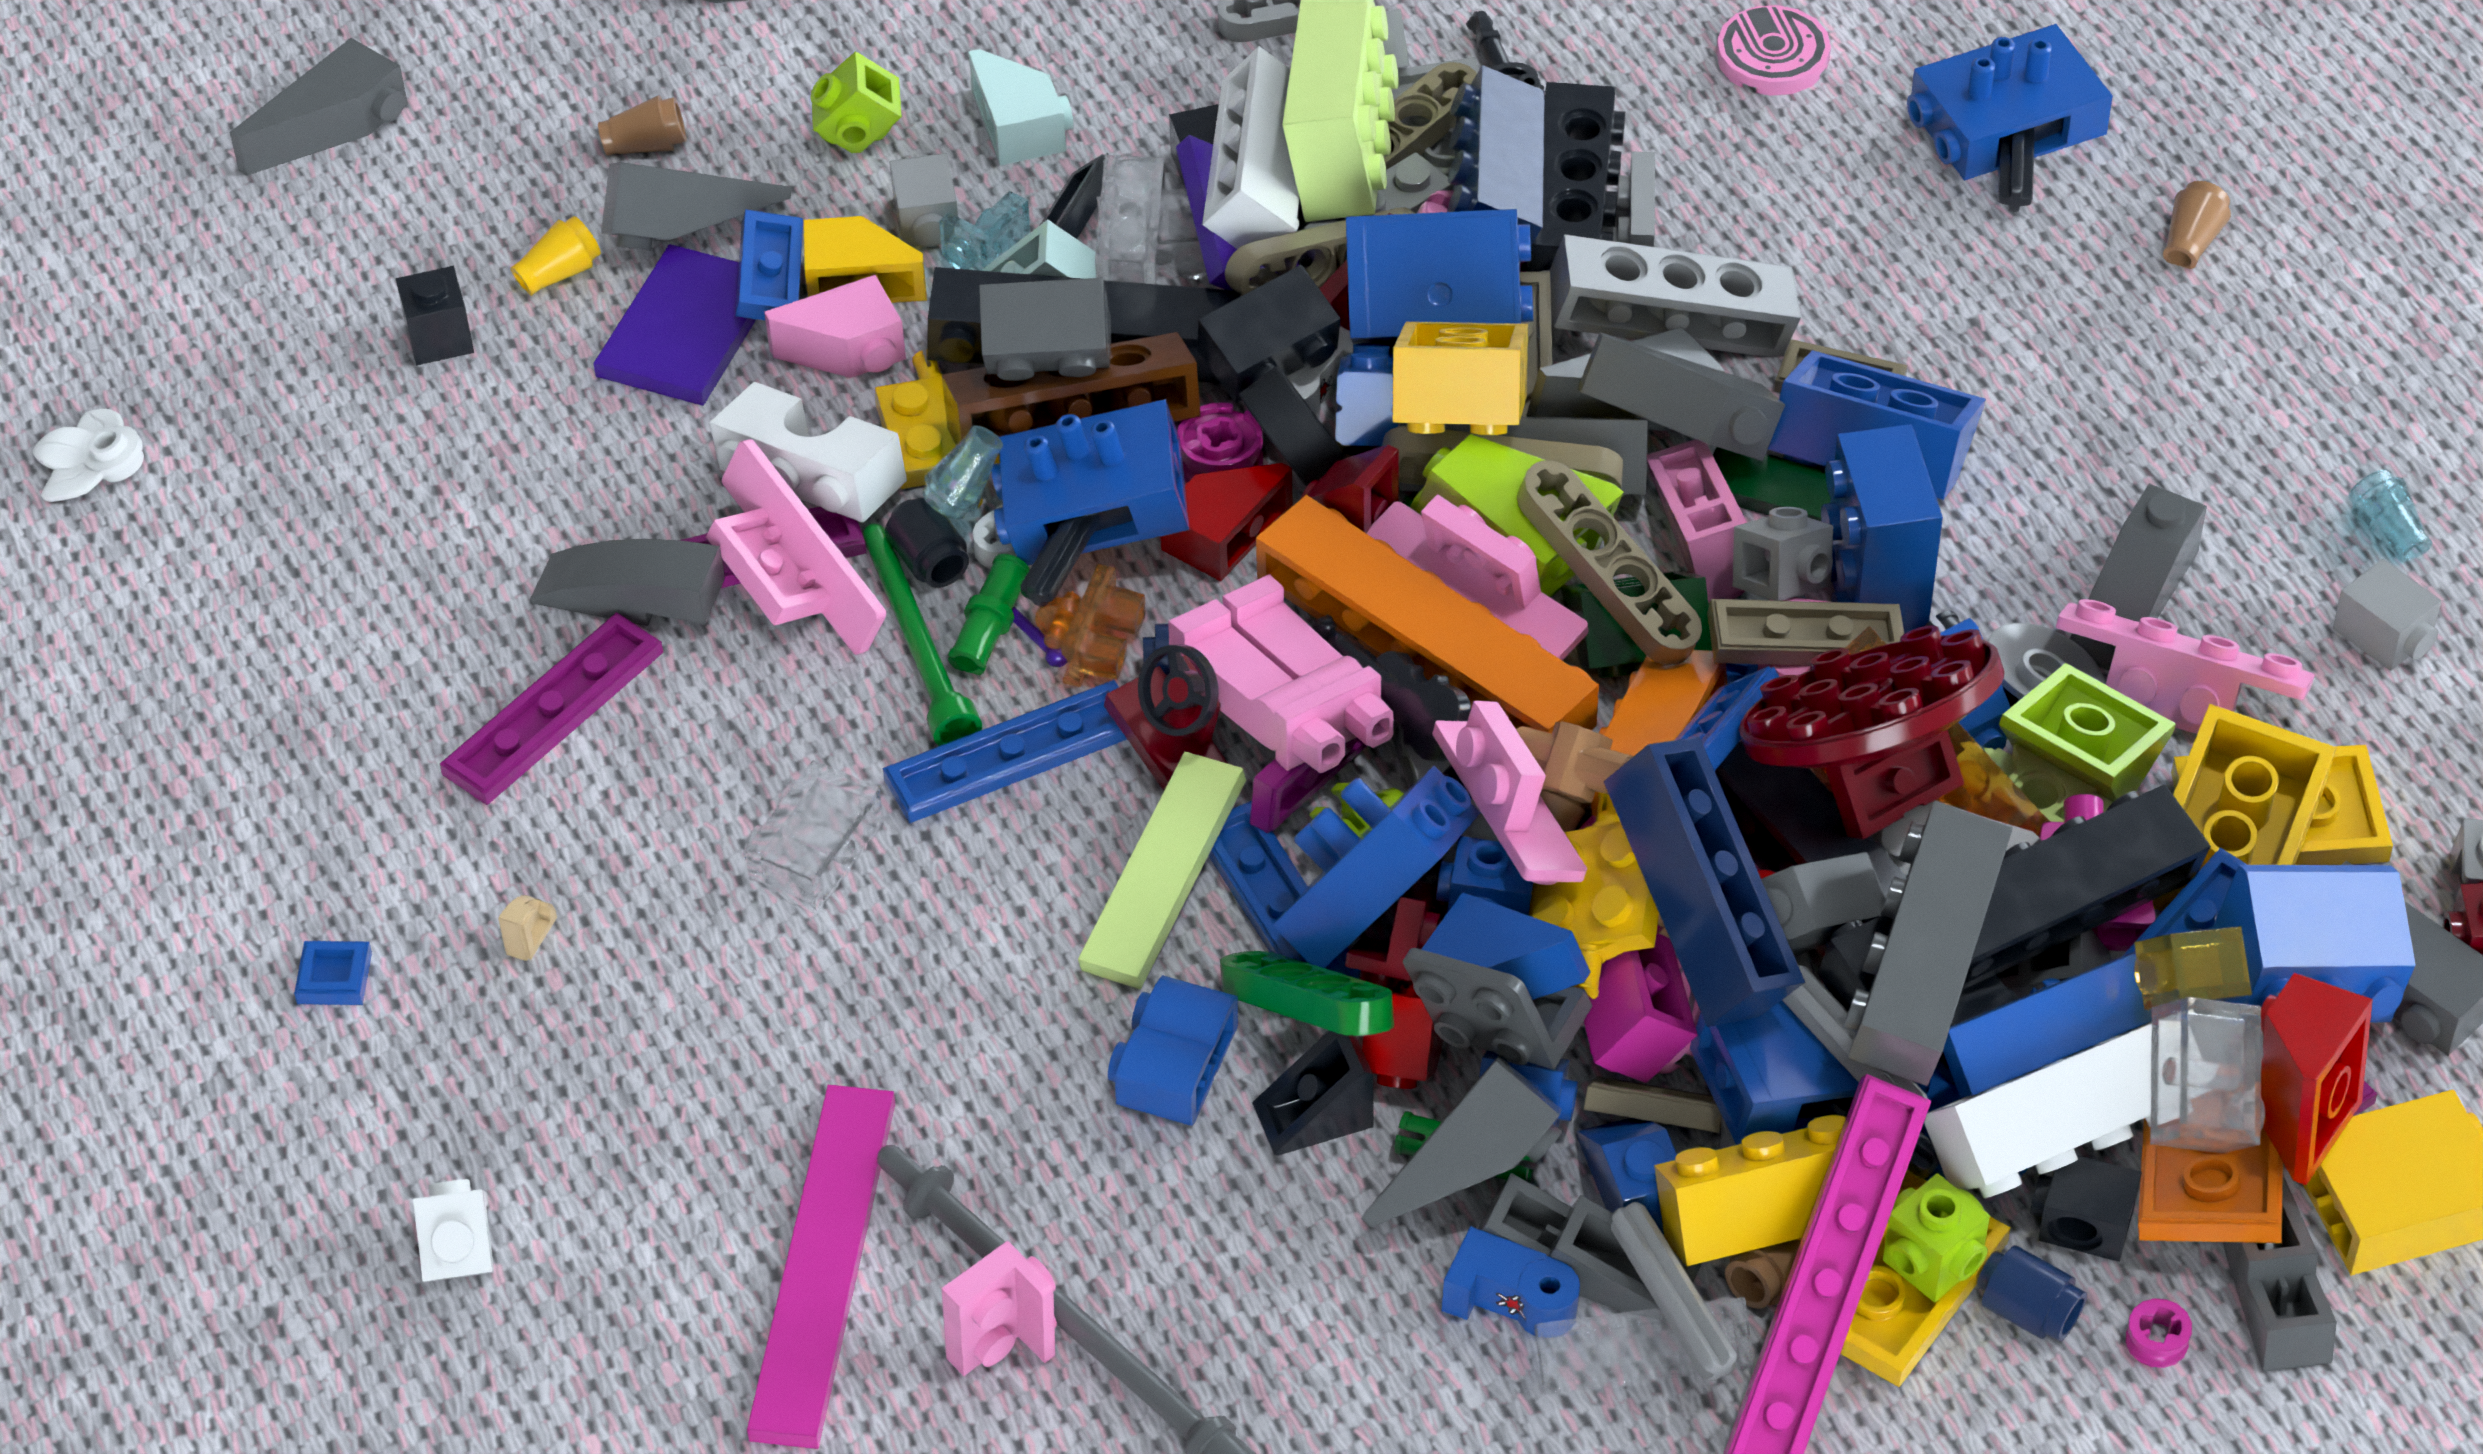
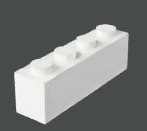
M1260 46L1222 80L1202 224L1236 249L1250 242L1297 232L1299 227V220L1297 219L1299 193L1282 125L1290 68Z
M2178 1013L2150 1021L1983 1092L1964 1097L1928 1112L1924 1124L1947 1181L1957 1189L1970 1190L1979 1188L1982 1197L1988 1198L2021 1185L2022 1181L2018 1172L2033 1165L2036 1166L2039 1174H2044L2077 1161L2078 1157L2074 1148L2091 1141L2093 1149L2096 1151L2133 1137L2129 1124L2146 1118L2148 1126L2153 1127L2185 1115L2188 1111L2184 1101L2209 1090Z

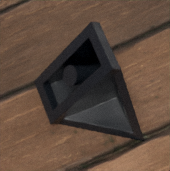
M1326 1030L1308 1051L1252 1102L1274 1155L1279 1156L1374 1127L1373 1073L1356 1036L1343 1035Z

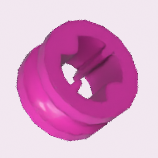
M2157 1298L2142 1301L2134 1307L2129 1316L2126 1346L2134 1358L2150 1367L2165 1368L2175 1365L2184 1358L2189 1348V1340L2192 1335V1321L2188 1313L2177 1303ZM2153 1324H2162L2169 1327L2164 1343L2149 1339Z

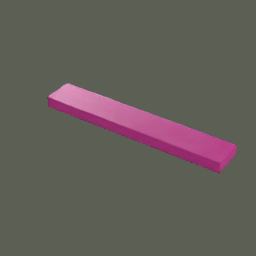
M1868 1074L1861 1077L1723 1454H1804L1931 1100Z
M827 1085L747 1426L750 1442L819 1449L881 1167L877 1163V1155L879 1150L887 1144L895 1109L894 1091Z

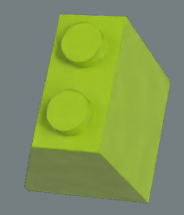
M1473 434L1466 437L1453 450L1445 446L1431 458L1422 473L1427 478L1426 484L1412 501L1411 509L1422 515L1421 511L1438 494L1457 507L1466 505L1472 508L1482 517L1488 527L1505 538L1508 536L1519 538L1535 554L1541 592L1550 598L1561 589V586L1565 585L1576 575L1518 506L1517 494L1527 470L1533 464L1544 459ZM1571 469L1607 511L1614 516L1624 492L1613 483ZM1539 487L1537 491L1543 497L1553 494L1558 499L1559 493L1554 488L1545 492ZM1563 513L1560 516L1561 521L1566 520V517L1563 515ZM1578 528L1573 531V537L1580 546L1588 550H1599L1603 539L1596 531L1589 528Z

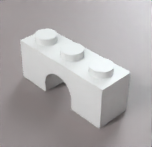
M753 382L709 422L720 470L726 471L739 442L752 439L800 500L862 523L907 481L898 433L849 416L831 432L809 437L802 399L757 382Z

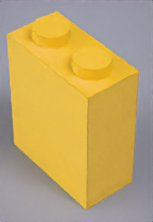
M2454 1089L2353 1116L2308 1184H2303L2351 1276L2483 1240V1128L2474 1113H2467Z

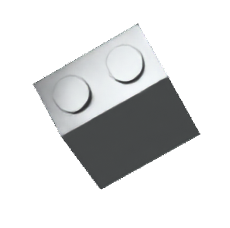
M1103 278L979 285L982 357L987 375L997 374L1003 380L1019 381L1032 378L1034 372L1059 370V373L1063 376L1084 377L1094 374L1096 368L1110 367L1111 316Z

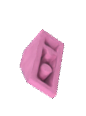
M1695 439L1648 454L1647 466L1688 572L1706 577L1708 603L1711 599H1734L1745 592L1744 590L1732 587L1734 526L1747 523L1708 445Z

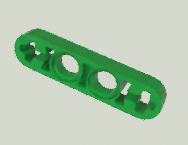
M1244 951L1229 954L1220 959L1222 992L1238 996V1001L1343 1035H1372L1388 1031L1394 1027L1392 990L1274 952Z

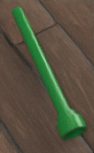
M876 523L868 525L863 531L866 548L932 701L929 705L926 721L937 746H942L981 731L982 721L973 701L954 691L894 548L886 538L885 528Z

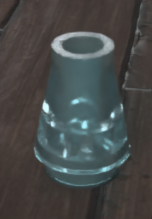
M972 426L967 435L925 475L926 486L922 491L925 501L940 514L956 520L963 519L967 512L977 510L996 457L1003 448L1000 438L982 426Z
M2383 469L2366 476L2351 489L2348 496L2353 504L2351 514L2395 554L2400 563L2424 555L2431 548L2432 541L2424 530L2404 478L2395 477L2390 470Z

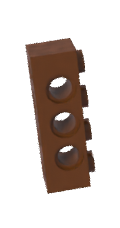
M1178 332L1113 343L1110 348V367L1096 368L1094 374L1084 377L1063 376L1057 370L1034 372L1032 378L1009 381L1000 379L997 374L987 375L986 367L942 374L947 429L963 460L999 454L998 437L1054 425L1062 416L1074 414L1081 419L1166 399L1173 422L1201 417L1197 362Z

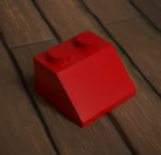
M2297 973L2291 976L2278 996L2269 995L2261 1007L2257 1019L2256 1032L2264 1036L2263 1050L2260 1052L2253 1069L2252 1085L2259 1087L2258 1120L2293 1181L2307 1185L2362 1104L2373 999Z

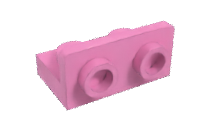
M1006 1241L942 1287L946 1359L963 1376L981 1363L985 1367H990L1000 1362L1011 1351L1017 1337L1044 1363L1055 1356V1328L1057 1327V1322L1054 1316L1053 1292L1056 1290V1286L1049 1271L1037 1258L1030 1256L1026 1259L1009 1241Z

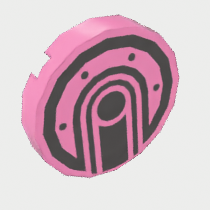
M1779 5L1756 6L1736 13L1722 26L1717 39L1716 54L1719 69L1730 82L1741 88L1743 83L1750 87H1755L1756 93L1769 96L1789 95L1810 88L1820 80V74L1825 68L1827 70L1830 61L1831 45L1825 28L1816 18L1801 10Z

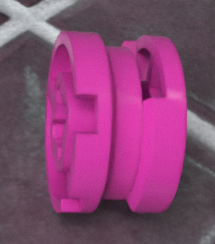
M1211 403L1200 406L1201 417L1185 419L1180 422L1177 433L1181 442L1184 481L1186 483L1196 474L1263 465L1262 428L1249 410L1243 414L1234 411L1233 404Z

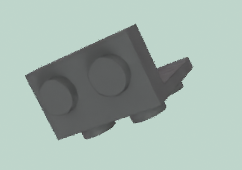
M1411 948L1403 959V964L1414 984L1413 988L1421 998L1434 1023V1030L1440 1038L1458 1048L1465 1049L1469 1046H1474L1497 1053L1506 1061L1516 1065H1525L1529 1062L1555 1070L1592 1008L1586 991L1581 988L1572 986L1532 1000L1525 984L1511 974L1418 948Z

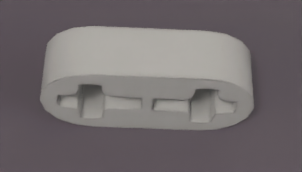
M1220 0L1217 5L1218 30L1224 37L1237 42H1248L1296 33L1299 8H1295L1294 4L1299 3L1300 6L1301 0ZM1239 14H1245L1246 18H1240Z

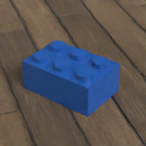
M1909 424L1837 434L1835 460L1827 461L1825 468L1827 489L1831 499L1830 503L1822 504L1821 521L1833 525L1831 582L1835 592L1832 593L1831 602L1899 604L1904 634L1916 628L1924 627L1930 620L1943 516L1913 426Z

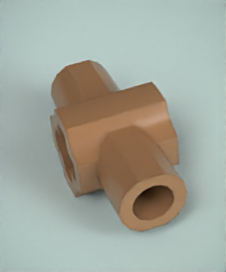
M1563 721L1561 723L1555 722L1552 734L1524 726L1516 729L1546 775L1542 789L1582 803H1592L1596 791L1609 795L1603 781L1633 757L1632 755L1610 750L1613 740L1605 735Z

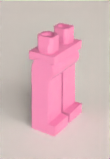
M1270 574L1223 595V604L1215 599L1168 621L1169 645L1184 644L1194 647L1211 663L1218 681L1220 711L1265 747L1276 751V761L1287 771L1305 762L1321 774L1339 765L1345 756V743L1356 737L1372 748L1391 740L1393 736V711L1381 699V675L1370 666L1362 668L1357 660L1351 656H1342L1284 603V587ZM1188 657V659L1190 660V662L1193 664V666L1195 667V669L1198 671V673L1200 674V676L1203 678L1202 673H1201L1200 669L1198 668V666L1195 664V662H1194L1192 659H1190V658Z

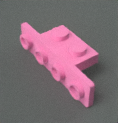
M749 439L739 442L722 477V484L744 513L714 520L706 538L712 545L720 546L722 559L774 626L822 613L855 655L868 651L886 618L885 608L754 440Z
M1437 494L1421 511L1422 515H1420L1402 502L1396 501L1371 525V528L1366 533L1374 539L1385 541L1397 554L1420 569L1433 572L1446 586L1471 602H1478L1484 605L1494 617L1517 632L1532 636L1540 643L1542 648L1562 661L1589 632L1588 623L1585 619L1541 592L1536 556L1530 547L1515 536L1505 538L1486 525L1485 521L1476 511L1466 505L1457 507Z
M2082 599L2079 600L2078 604L2068 603L2057 619V629L2116 646L2105 685L2176 723L2175 728L2195 734L2199 731L2209 703L2233 712L2235 711L2242 683L2298 700H2304L2312 687L2315 674L2301 670L2302 663L2294 658L2275 653H2267L2264 655V658L2239 652L2240 646L2232 640L2214 635H2204L2201 640L2177 633V626L2157 618L2143 617L2140 619V622L2116 616V609L2096 600Z
M1473 701L1468 721H1436L1432 732L1433 737L1522 878L1541 885H1552L1557 882H1582L1587 867L1540 796L1546 775L1499 703Z

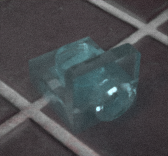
M1009 191L992 208L984 210L974 225L951 213H946L939 220L942 256L956 269L981 271L1030 233L1028 200Z

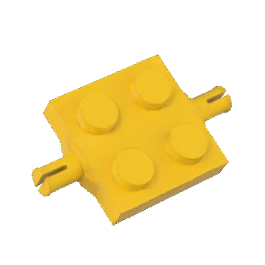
M921 350L912 358V363L919 380L875 387V405L882 428L896 432L899 436L907 478L901 489L928 484L951 485L959 510L968 511V498L972 510L977 509L982 505L983 499L979 493L976 481L991 473V465L1000 463V455L996 454L963 460L947 429L942 373L938 361L927 360L926 364L923 351Z
M1600 792L1598 795L1599 802L1596 822L1585 829L1564 832L1587 867L1584 880L1582 882H1557L1552 885L1534 883L1529 916L1573 932L1591 971L1584 983L1573 987L1584 989L1588 997L1590 996L1592 999L1598 997L1601 966L1606 960H1610L1623 952L1655 947L1659 918L1657 907L1610 796Z

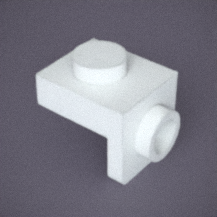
M468 1179L428 1185L429 1197L413 1199L423 1282L494 1273L486 1207H489L487 1193L482 1189L471 1191L470 1180Z

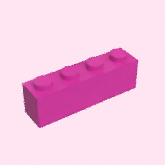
M1592 815L1578 830L1592 826L1596 822V816ZM1657 925L1655 947L1623 952L1602 964L1598 986L1599 994L1596 999H1592L1589 996L1592 1008L1584 1019L1589 1048L1594 1063L1608 1071L1618 1072L1644 1083H1647L1698 1036L1670 938L1658 933L1659 925Z

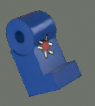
M1470 1226L1445 1276L1441 1311L1468 1320L1475 1305L1517 1320L1525 1331L1535 1337L1547 1339L1559 1337L1568 1332L1575 1324L1580 1282L1575 1271L1562 1261Z

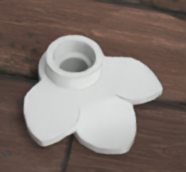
M96 409L85 412L77 427H62L49 432L36 443L32 451L38 462L54 469L41 493L43 500L48 502L67 500L87 494L102 479L108 482L124 480L139 469L144 459L140 436L132 427L124 426L122 416L111 409Z

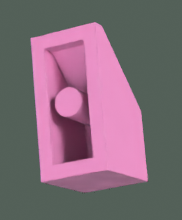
M876 275L764 312L769 350L776 359L849 378L867 372H882L890 368L894 363L906 360L902 320Z

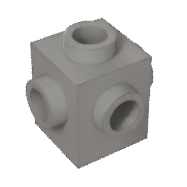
M1778 507L1771 509L1768 517L1734 526L1732 587L1774 601H1782L1792 597L1805 598V593L1831 586L1833 525L1808 518L1807 511L1801 508Z

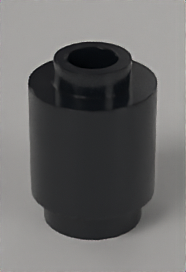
M926 497L909 499L899 504L893 510L885 527L886 538L917 580L926 582L931 587L941 588L954 583L965 573L969 565L967 544L935 500Z

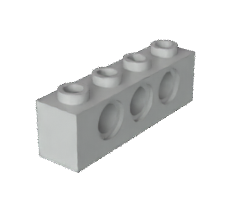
M1564 235L1549 270L1553 327L1558 329L1595 334L1601 332L1610 336L1642 339L1683 327L1704 349L1772 357L1784 355L1801 319L1791 266Z

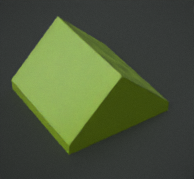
M2065 663L2003 713L1999 726L2013 748L2015 744L2023 747L2096 788V793L2114 802L2122 795L2138 790L2172 736L2176 723Z

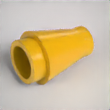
M573 216L565 222L558 219L524 257L510 267V270L516 281L532 296L540 289L592 268V260L601 255V250L589 229L579 218Z

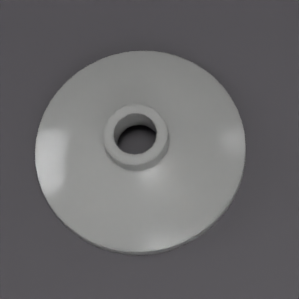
M2010 623L1997 628L1988 639V642L1998 649L2005 671L2001 685L2019 700L2065 663L2105 684L2103 674L2093 658L2074 641L2049 628L2030 623Z

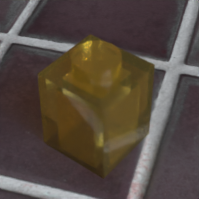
M2241 926L2174 933L2134 942L2137 958L2134 966V975L2137 986L2142 992L2144 1010L2214 1003L2252 995Z

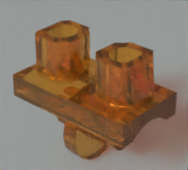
M1097 564L1082 600L1078 594L1066 592L1063 598L1056 597L1053 601L1048 602L1046 606L1038 607L1035 621L1037 627L1045 634L1044 644L1051 649L1061 648V653L1068 660L1069 665L1063 677L1064 684L1081 687L1086 674L1118 680L1127 656V639L1104 633L1109 628L1133 635L1138 634L1146 614L1145 595L1117 587L1116 568Z

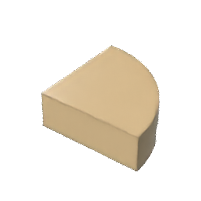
M521 895L506 906L498 917L506 955L524 961L533 958L557 919L556 910L552 904L528 895Z

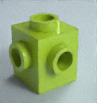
M856 51L834 71L822 75L811 90L813 130L826 142L837 144L852 154L861 153L874 141L883 139L890 131L892 125L902 117L899 77Z
M1936 1173L1919 1189L1915 1190L1910 1187L1897 1196L1888 1220L1883 1261L1935 1303L1957 1283L1971 1277L1984 1262L1988 1253L1985 1242L1990 1215L1984 1211L1974 1195L1967 1190L1955 1188L1941 1175Z

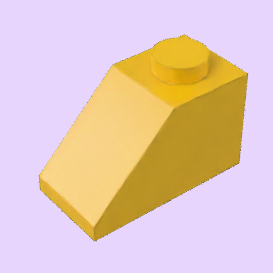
M863 216L803 220L804 263L808 297L876 275L891 303L927 301L923 253Z

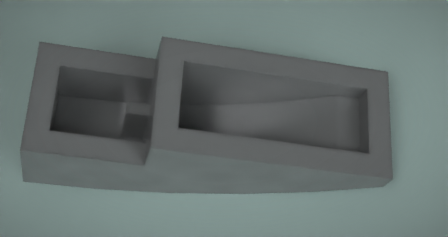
M664 539L608 540L578 545L551 554L530 600L532 604L603 618H610L617 612L632 623L644 626L649 625L653 615L705 625L725 580L720 546Z
M1512 1173L1508 1176L1494 1195L1478 1229L1542 1252L1548 1257L1567 1264L1578 1275L1580 1282L1579 1296L1632 1315L1667 1322L1611 1231V1224L1613 1222L1612 1212L1582 1195L1579 1196L1571 1207ZM1676 1255L1693 1283L1702 1263L1686 1266Z
M2283 1175L2282 1243L2223 1242L2226 1258L2263 1372L2332 1363L2337 1321L2316 1275L2318 1252Z

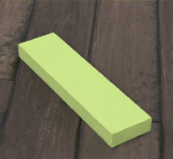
M1184 751L1078 958L1082 971L1141 990L1246 782L1243 768Z

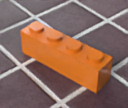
M1693 650L1684 662L1676 665H1663L1646 656L1640 669L1632 671L1628 690L1624 698L1616 700L1613 717L1608 727H1602L1599 733L1613 740L1610 750L1635 756L1648 744L1674 741L1718 688L1727 685L1726 663H1714L1713 651ZM1597 791L1591 803L1593 816H1597L1599 792Z

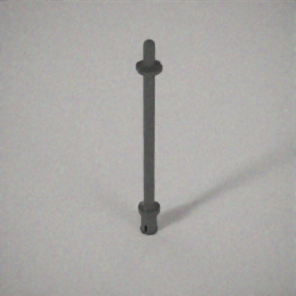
M886 1145L879 1150L877 1155L878 1165L908 1192L903 1200V1210L909 1217L918 1219L932 1213L981 1258H984L1005 1243L1000 1236L950 1193L954 1184V1174L945 1165L933 1166L925 1171L895 1145ZM1056 1287L1053 1294L1054 1316L1057 1325L1186 1439V1454H1256L1236 1436V1427L1229 1419L1221 1415L1216 1417L1202 1416Z

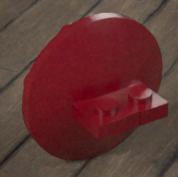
M1924 626L1905 633L1900 637L1899 642L1874 647L1851 655L1846 648L1823 652L1811 659L1812 670L1799 676L1785 675L1765 682L1760 686L1762 698L1746 712L1739 726L1745 751L1750 758L1757 762L1787 767L1825 768L1847 837L1865 839L1904 817L1903 814L1919 805L1925 806L1965 784L1948 729L1979 707L1999 688L2004 679L2005 671L1998 649L1992 643L1982 639L1979 630L1969 629L1941 636L1938 626Z

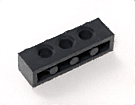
M1546 82L1544 98L1543 227L1531 245V261H1527V272L1549 271L1564 235L1613 241L1614 233L1603 232V226L1615 227L1618 192L1607 191V187L1618 186L1622 151H1613L1611 147L1612 145L1623 146L1626 111L1614 110L1616 87Z

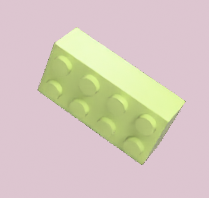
M1374 0L1300 1L1282 125L1305 222L1375 214L1378 190L1386 189L1387 186L1386 166L1383 156L1390 155L1391 152L1390 132L1387 122H1394L1395 119L1394 99L1391 89H1398L1399 78L1395 55H1385L1383 41L1388 40L1386 11L1383 5L1375 6Z

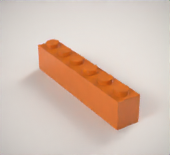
M1305 495L1256 537L1257 579L1270 574L1284 587V597L1316 619L1329 614L1342 631L1358 638L1357 641L1376 657L1387 651H1398L1408 654L1415 665H1421L1424 668L1423 673L1427 680L1431 679L1435 674L1447 676L1450 685L1466 693L1470 700L1471 708L1473 701L1498 702L1515 729L1524 726L1552 734L1555 722L1561 723L1563 721L1591 731L1597 726L1599 684L1593 681L1584 670L1577 666L1568 665L1542 648L1540 643L1532 636L1517 632L1494 617L1484 605L1478 602H1471L1446 586L1433 572L1420 569L1397 554L1385 541L1374 539L1355 527L1339 511L1332 508L1328 509L1308 495Z

